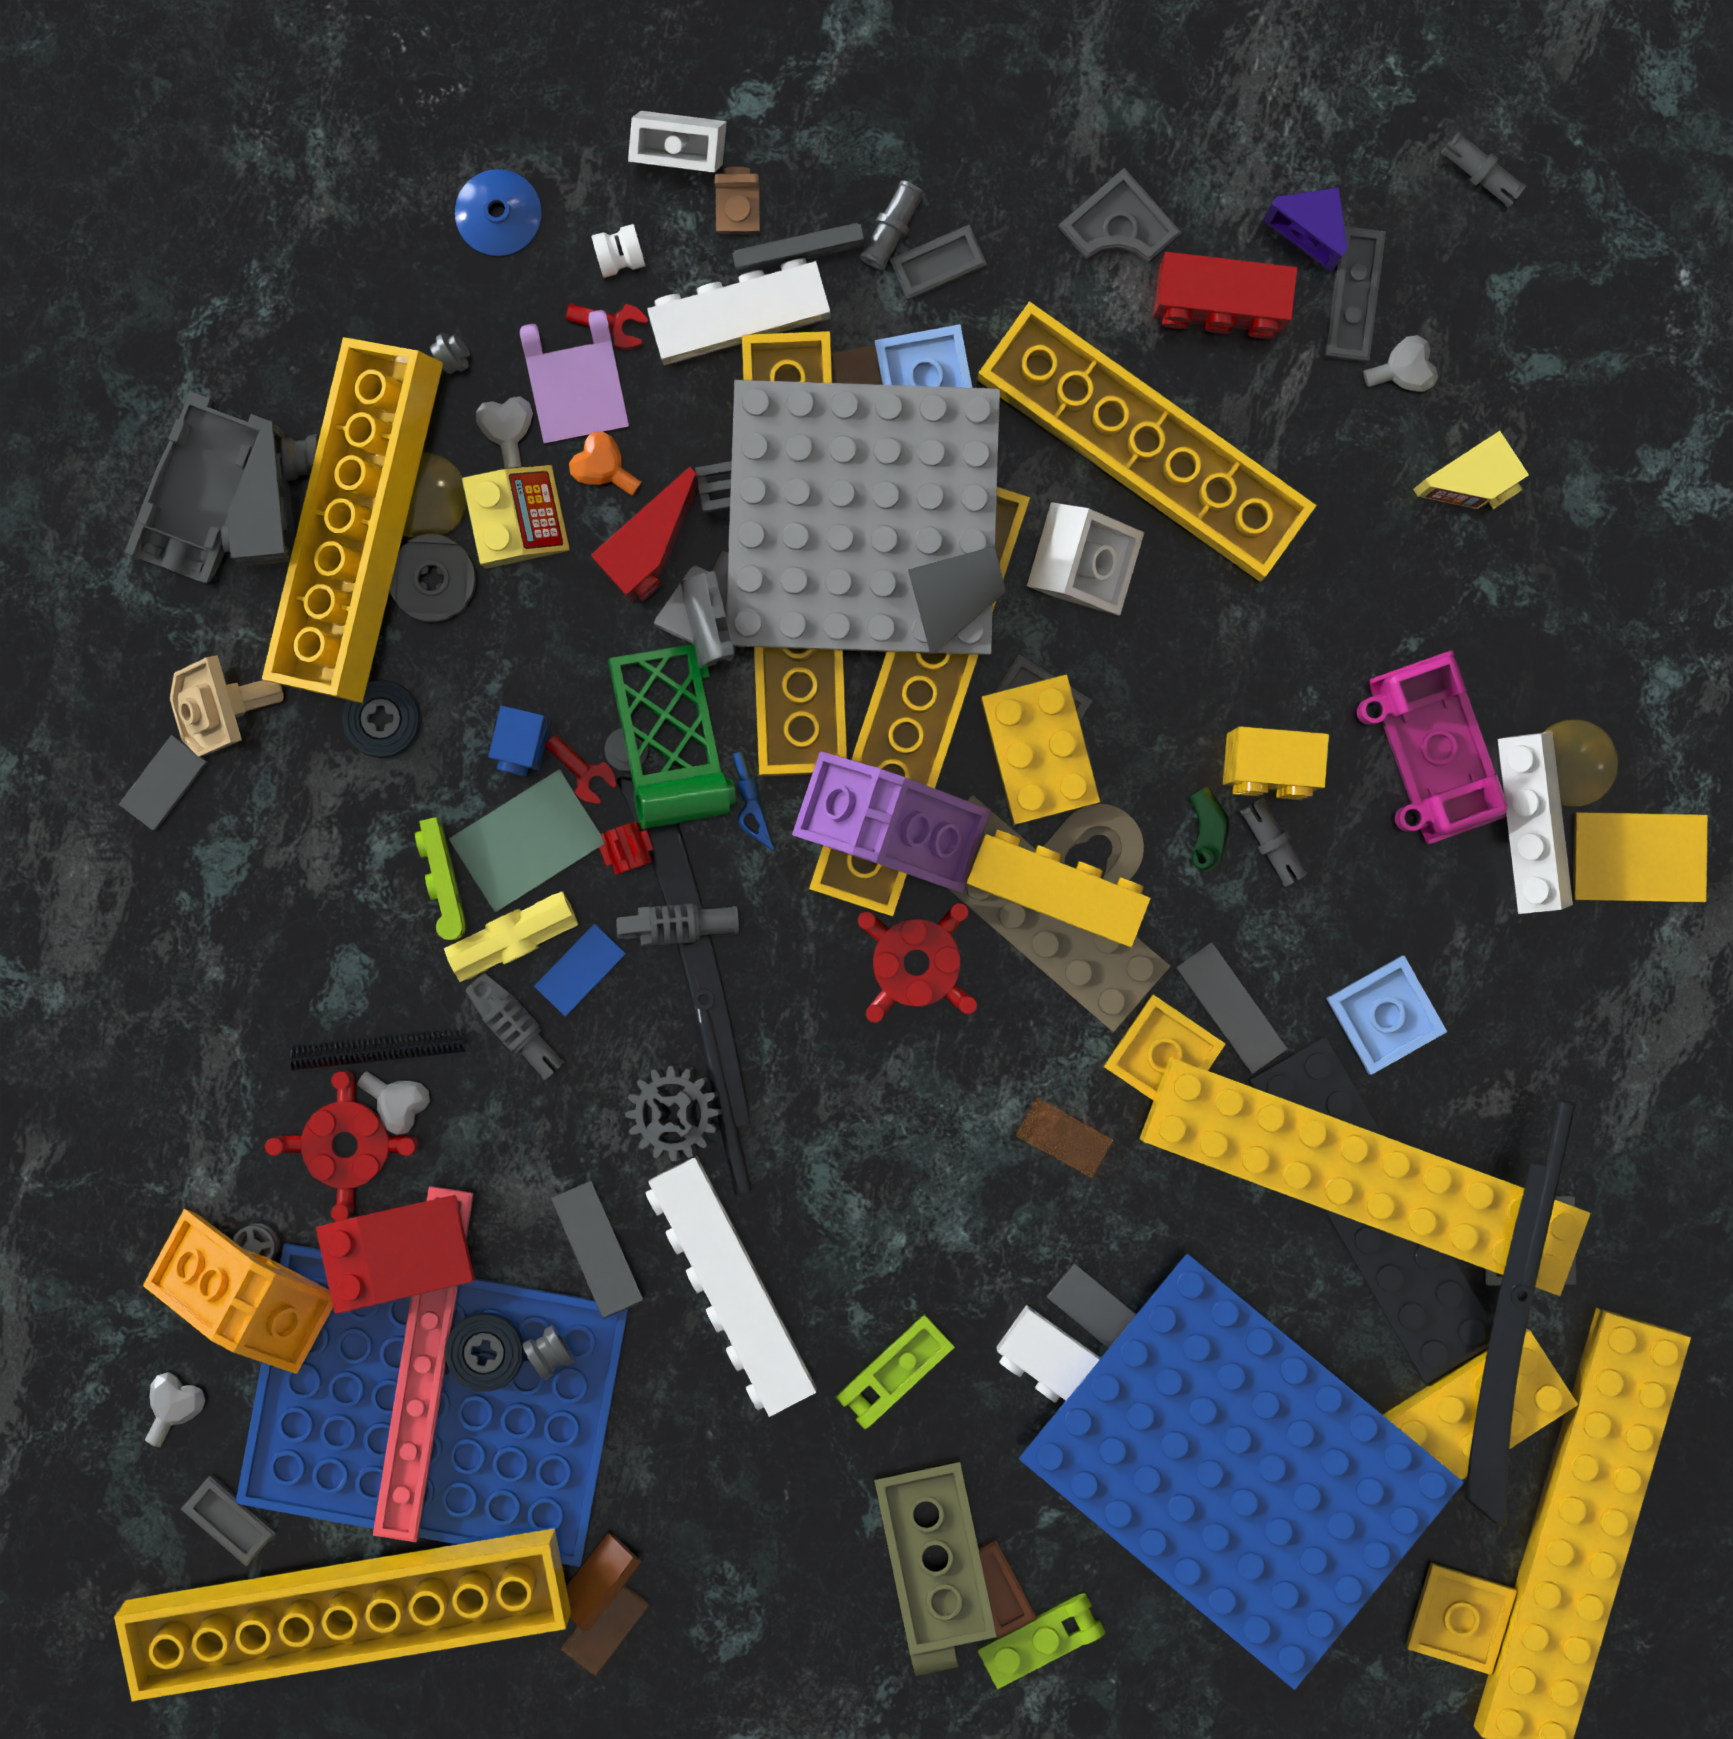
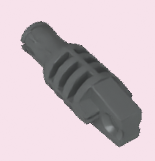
M693 904L638 908V915L618 917L616 919L618 940L640 939L641 946L694 943L696 940H700L701 935L739 934L737 906L698 910V907L693 906Z
M486 973L479 976L467 987L465 992L485 1024L510 1051L513 1050L515 1054L519 1051L542 1076L543 1080H546L554 1072L542 1058H545L555 1070L565 1063L538 1034L541 1029L537 1021L512 994L507 992Z

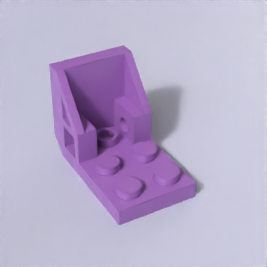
M820 751L792 835L963 893L990 810L906 777Z

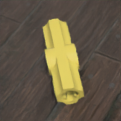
M562 891L535 903V905L525 910L517 909L485 925V929L444 948V951L459 982H463L487 971L493 966L500 963L505 965L539 948V944L578 926L579 923Z

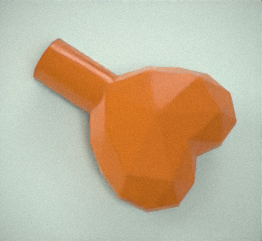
M602 431L590 433L585 440L584 451L574 455L569 462L570 475L580 483L603 485L613 482L631 496L641 484V481L622 468L621 454L612 436Z

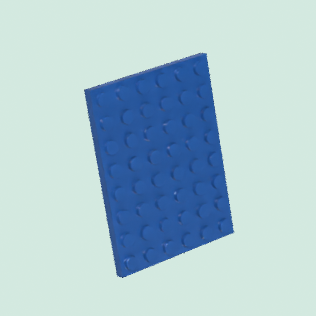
M289 1243L283 1244L281 1265L329 1289L321 1249ZM475 1278L474 1282L459 1285L452 1329L465 1317L478 1312L496 1313L509 1319L519 1330L522 1340L525 1342L529 1339L537 1340L543 1336L544 1330L553 1324L567 1342L576 1361L569 1366H559L554 1370L552 1377L544 1380L535 1370L524 1351V1361L517 1376L506 1386L491 1392L474 1391L461 1385L450 1373L446 1363L419 1538L463 1544L555 1528L562 1564L581 1567L629 1309L603 1320L594 1299ZM411 1297L335 1314L334 1308H332L297 1374L263 1362L261 1363L235 1504L374 1529ZM484 1340L479 1347L473 1346V1353L479 1355V1362L481 1364H486L489 1358H496L497 1351L490 1349L491 1342L488 1340Z
M1189 1254L1182 1258L1019 1457L1020 1461L1294 1690L1464 1483Z

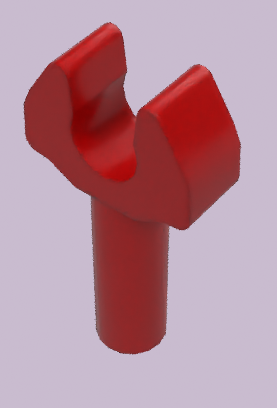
M570 303L566 320L590 326L588 320L589 313L597 310ZM625 304L623 309L614 315L606 313L609 331L614 338V345L617 349L627 351L643 346L641 339L627 336L623 333V327L628 322H635L641 325L649 324L648 318L637 307Z
M557 734L545 744V747L577 777L578 787L575 790V794L583 801L599 805L602 803L598 795L590 789V782L594 777H602L611 787L617 788L615 773L607 763L602 762L599 765H589Z

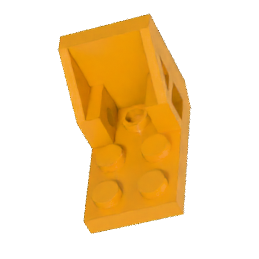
M186 1209L183 1210L143 1284L147 1290L216 1344L233 1353L295 1374L300 1370L333 1308L329 1289L265 1256L243 1249L200 1215Z

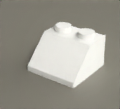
M1051 502L1027 586L1058 599L1120 616L1144 532L1089 508Z

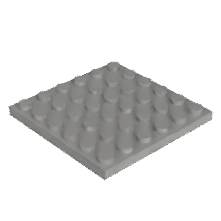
M734 380L726 611L727 626L733 646L930 653L908 569L995 546L1000 389ZM993 604L982 611L965 629L963 628L938 653L991 655Z

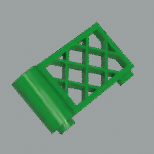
M694 644L610 658L608 663L634 785L635 808L641 828L647 829L729 814L730 805L736 804L735 788L732 779H725L720 769L702 679L710 677L708 666L699 668ZM686 657L689 676L682 686L660 672L668 659ZM661 661L657 668H654L653 666L648 664L650 662ZM637 665L651 675L640 693L624 684L621 667ZM655 678L677 692L665 711L643 697ZM690 682L692 684L693 694L686 690V687ZM626 694L634 699V702L632 703L630 708L628 706ZM680 696L696 705L698 717L691 728L669 714ZM638 703L660 717L648 736L632 725L630 715ZM664 720L685 734V737L674 753L652 739ZM699 723L701 727L702 736L694 732ZM635 737L643 742L638 750ZM689 738L705 748L708 764L692 767L678 757V754ZM647 745L669 759L659 773L642 774L639 757ZM672 763L682 768L668 771Z

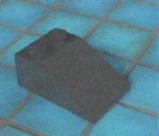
M273 421L262 422L227 512L228 525L221 528L224 552H230L231 558L245 567L290 562L295 542L290 481H287L285 478L281 454V440L285 437V432Z

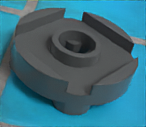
M437 534L420 535L408 541L409 543L402 546L398 552L389 590L399 608L414 619L430 623L443 622L462 613L473 597L476 587L475 567L466 550L450 538ZM431 566L437 567V573L444 575L443 583L437 584L436 590L433 591L428 590L426 583L420 582L421 574H428L429 567Z

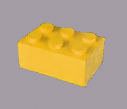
M1067 674L980 698L1013 825L1100 802Z
M1238 727L1227 733L1223 786H1233L1234 795L1259 796L1263 795V793H1268V789L1277 790L1276 798L1302 800L1303 798L1312 797L1313 791L1325 788L1329 734Z

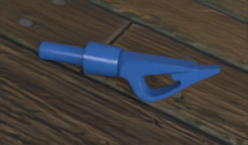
M743 751L734 753L732 755L740 781L736 783L745 802V805L738 814V824L747 834L757 839L771 851H775L776 849L770 839V831L760 802L756 778L750 777ZM753 815L759 824L758 833L747 825V816Z

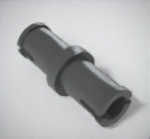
M1460 131L1453 136V139L1448 142L1441 152L1443 156L1448 157L1471 176L1469 179L1471 183L1475 186L1480 183L1508 208L1526 187L1524 183H1521L1496 163L1498 158L1494 154L1486 155L1465 138Z
M900 181L899 187L885 213H879L875 222L878 226L865 250L859 256L866 264L878 270H885L886 264L900 238H906L910 231L907 225L921 199L925 196V193L919 187L907 181Z
M1263 797L1254 802V807L1261 819H1259L1251 804L1242 809L1240 813L1244 816L1258 839L1260 845L1257 848L1261 855L1266 854L1283 881L1284 887L1294 883L1295 879L1287 865L1291 867L1298 880L1309 872L1289 842L1291 838L1290 833L1287 829H1281Z

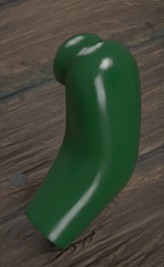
M1206 786L1189 797L1200 822V833L1191 859L1197 869L1210 872L1215 870L1222 861L1230 829V821L1209 787Z

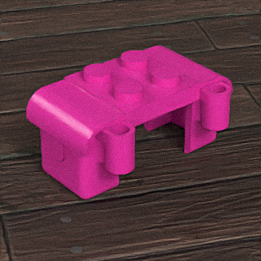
M1453 650L1370 679L1373 697L1359 704L1357 716L1366 725L1382 722L1411 803L1401 807L1396 812L1395 823L1397 827L1405 832L1420 829L1426 842L1431 844L1507 817L1508 804L1498 776L1494 775L1496 773L1467 692H1465L1467 689L1457 661L1454 658ZM1369 703L1377 706L1379 713L1376 719L1369 717L1366 713V707ZM1408 810L1413 811L1417 819L1413 826H1409L1404 819L1405 813Z

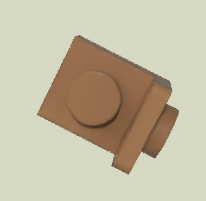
M728 167L724 169V174H715L716 233L760 234L759 175L750 174V168Z

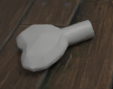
M1418 335L1406 337L1391 352L1387 364L1363 371L1367 386L1371 387L1392 380L1401 388L1411 391L1424 392L1433 388L1438 379L1436 367L1428 360L1430 355L1428 341Z
M520 396L510 398L503 404L494 401L484 402L476 411V423L483 434L489 440L501 446L504 469L522 467L518 442L526 435L531 424L533 412L530 403Z
M366 1071L357 1083V1086L377 1099V1112L381 1122L387 1131L396 1135L408 1133L414 1125L415 1114L425 1110L430 1103L429 1091L418 1082L396 1081L387 1085Z
M169 1372L157 1375L150 1385V1404L156 1419L145 1441L153 1446L161 1447L172 1425L183 1424L198 1415L206 1401L202 1389L194 1385H182L178 1377Z

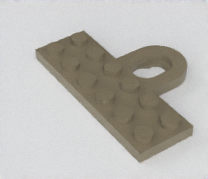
M974 795L968 799V802L989 809ZM1093 804L1075 811L1043 846L1062 854L1060 863L1064 864L1065 857L1073 846L1086 843L1095 835H1104L1111 841L1112 852L1106 860V871L1101 879L1116 885L1119 877L1130 880L1134 876L1142 862L1144 852L1142 833L1134 819L1120 808L1107 804ZM990 810L974 860L984 835L988 834L994 837L996 829L1021 838L1019 847L1035 853L1036 849ZM965 884L963 893L948 889L1112 1032L1119 1027L1170 968L1169 964L1137 937H1135L1132 948L1126 947Z

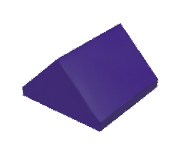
M1339 188L1277 196L1263 218L1264 222L1331 272L1348 250Z

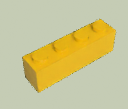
M996 829L994 837L988 834L984 835L967 878V885L1132 948L1151 899L1142 895L1144 886L1119 877L1117 885L1101 879L1103 870L1078 861L1076 869L1060 863L1062 854L1037 845L1035 853L1019 847L1021 838Z

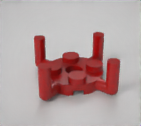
M958 903L953 905L938 924L928 920L911 919L902 921L889 929L870 912H863L859 915V926L878 941L873 957V968L876 980L882 991L866 1010V1017L869 1021L879 1022L896 1001L908 1006H925L945 997L965 1014H971L976 1010V1001L955 984L960 971V954L951 934L968 916V909L964 904ZM912 950H921L929 958V968L922 975H911L904 967V958Z
M347 1070L335 1073L331 1079L333 1087L337 1089V1102L328 1104L314 1113L307 1122L302 1136H277L269 1139L265 1144L266 1152L272 1156L281 1153H302L303 1160L312 1177L328 1186L337 1188V1205L331 1210V1217L337 1222L346 1220L354 1214V1188L369 1182L377 1176L387 1162L389 1153H400L403 1156H408L417 1152L420 1147L419 1140L414 1136H390L380 1117L365 1104L355 1101V1077L352 1072ZM341 1132L351 1133L357 1140V1151L351 1157L339 1155L334 1148V1140Z

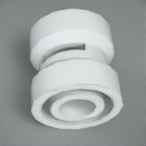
M634 224L621 227L618 233L608 235L605 232L592 235L603 278L616 275L621 268L629 267L634 270L645 267ZM618 245L622 246L623 256L619 254Z

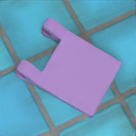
M604 310L589 313L588 320L593 344L543 353L537 325L528 324L520 329V338L544 443L629 426L608 320Z

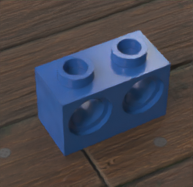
M500 705L488 757L498 761L497 769L504 772L527 777L528 769L539 771L551 720L543 715Z

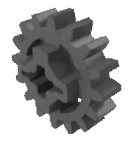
M677 1065L668 1066L666 1077L660 1069H654L651 1071L653 1082L639 1079L637 1084L642 1090L641 1094L634 1093L628 1096V1099L636 1104V1109L625 1112V1117L636 1119L637 1125L629 1130L630 1135L641 1133L644 1138L640 1141L638 1147L645 1149L653 1145L654 1158H662L666 1151H668L670 1160L678 1161L681 1157V1150L684 1151L688 1158L697 1155L695 1144L702 1148L709 1147L711 1142L706 1133H716L720 1130V1127L712 1122V1117L721 1115L722 1109L712 1108L711 1101L715 1100L719 1094L718 1092L707 1093L705 1091V1087L709 1082L707 1077L697 1081L693 1080L695 1069L687 1068L679 1076ZM667 1084H678L684 1086L685 1089L677 1095H671L661 1087ZM698 1102L701 1109L700 1122L696 1119V1104ZM648 1105L652 1108V1122L650 1124L647 1117ZM678 1105L680 1109L677 1112V1116L681 1120L670 1122L668 1117L671 1111L667 1106ZM670 1132H677L687 1140L683 1142H669L663 1138Z

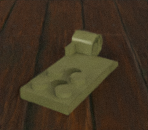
M961 1463L874 1480L915 1676L959 1668L955 1646L997 1637ZM922 1502H932L939 1510V1520L930 1528L919 1526L914 1519V1510ZM932 1545H939L948 1553L947 1566L938 1572L930 1571L923 1563L924 1551Z

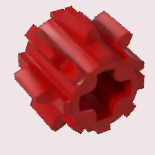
M638 821L601 834L604 845L599 846L605 866L612 865L615 875L634 870L652 862L649 851L654 850L647 829L641 831Z

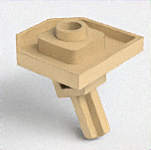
M218 655L206 657L175 672L170 694V702L181 740L198 757L211 754L241 741L236 718L243 716L246 711L283 701L282 686L270 681L261 680L238 686V683L226 685Z

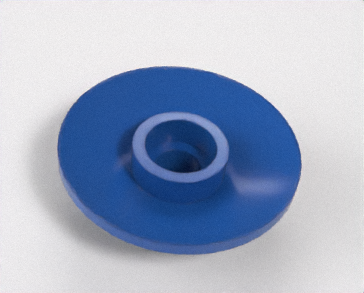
M503 169L488 170L471 178L460 191L455 205L456 225L463 239L476 251L495 257L512 255L528 246L535 238L542 219L540 199L533 186L519 174ZM492 204H503L505 206L503 215L500 217L491 216L489 208Z

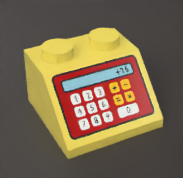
M1498 431L1426 478L1413 490L1418 497L1479 509L1489 502L1491 507L1495 509L1523 490L1518 482L1529 474L1501 431Z
M552 465L502 469L462 478L479 561L485 569L570 551Z

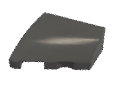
M995 546L908 569L930 655L938 653L944 645L1006 592Z
M715 571L702 573L680 582L699 668L716 665L719 660L734 657L735 653L729 636Z

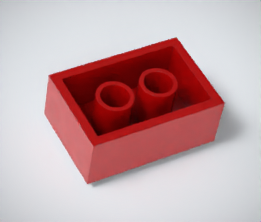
M1165 252L1158 269L1153 319H1161L1162 326L1169 328L1186 329L1188 328V323L1206 325L1205 330L1212 333L1230 334L1232 328L1249 330L1250 337L1274 339L1275 333L1282 334L1292 318L1297 267Z

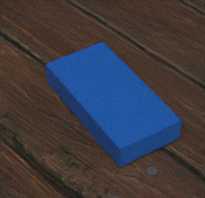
M594 923L534 987L566 1017L627 953Z

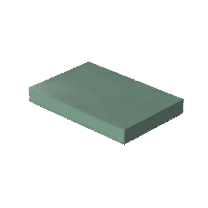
M560 769L449 838L495 913L599 849V846L604 845L601 833Z

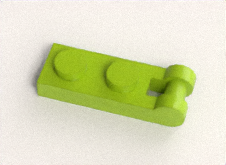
M434 817L419 821L421 831L415 832V839L420 857L428 856L431 874L425 875L430 899H438L442 914L437 921L436 931L443 939L457 940L465 934L467 925L441 818Z
M924 1314L854 1380L848 1383L835 1398L843 1407L848 1405L857 1414L856 1421L865 1430L955 1347ZM869 1385L880 1396L872 1404L861 1394Z
M1086 1593L1079 1594L1036 1616L1037 1619L999 1639L996 1637L977 1647V1651L997 1689L1082 1645L1096 1641L1106 1634L1101 1621H1095L1089 1610L1092 1604ZM1074 1617L1079 1629L1068 1634L1062 1621Z

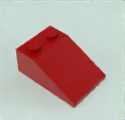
M691 467L686 469L591 554L597 565L631 602L637 597L642 601L646 600L662 585L658 578L665 572L698 489L697 476Z
M456 1195L316 1227L335 1314L355 1311L475 1281Z

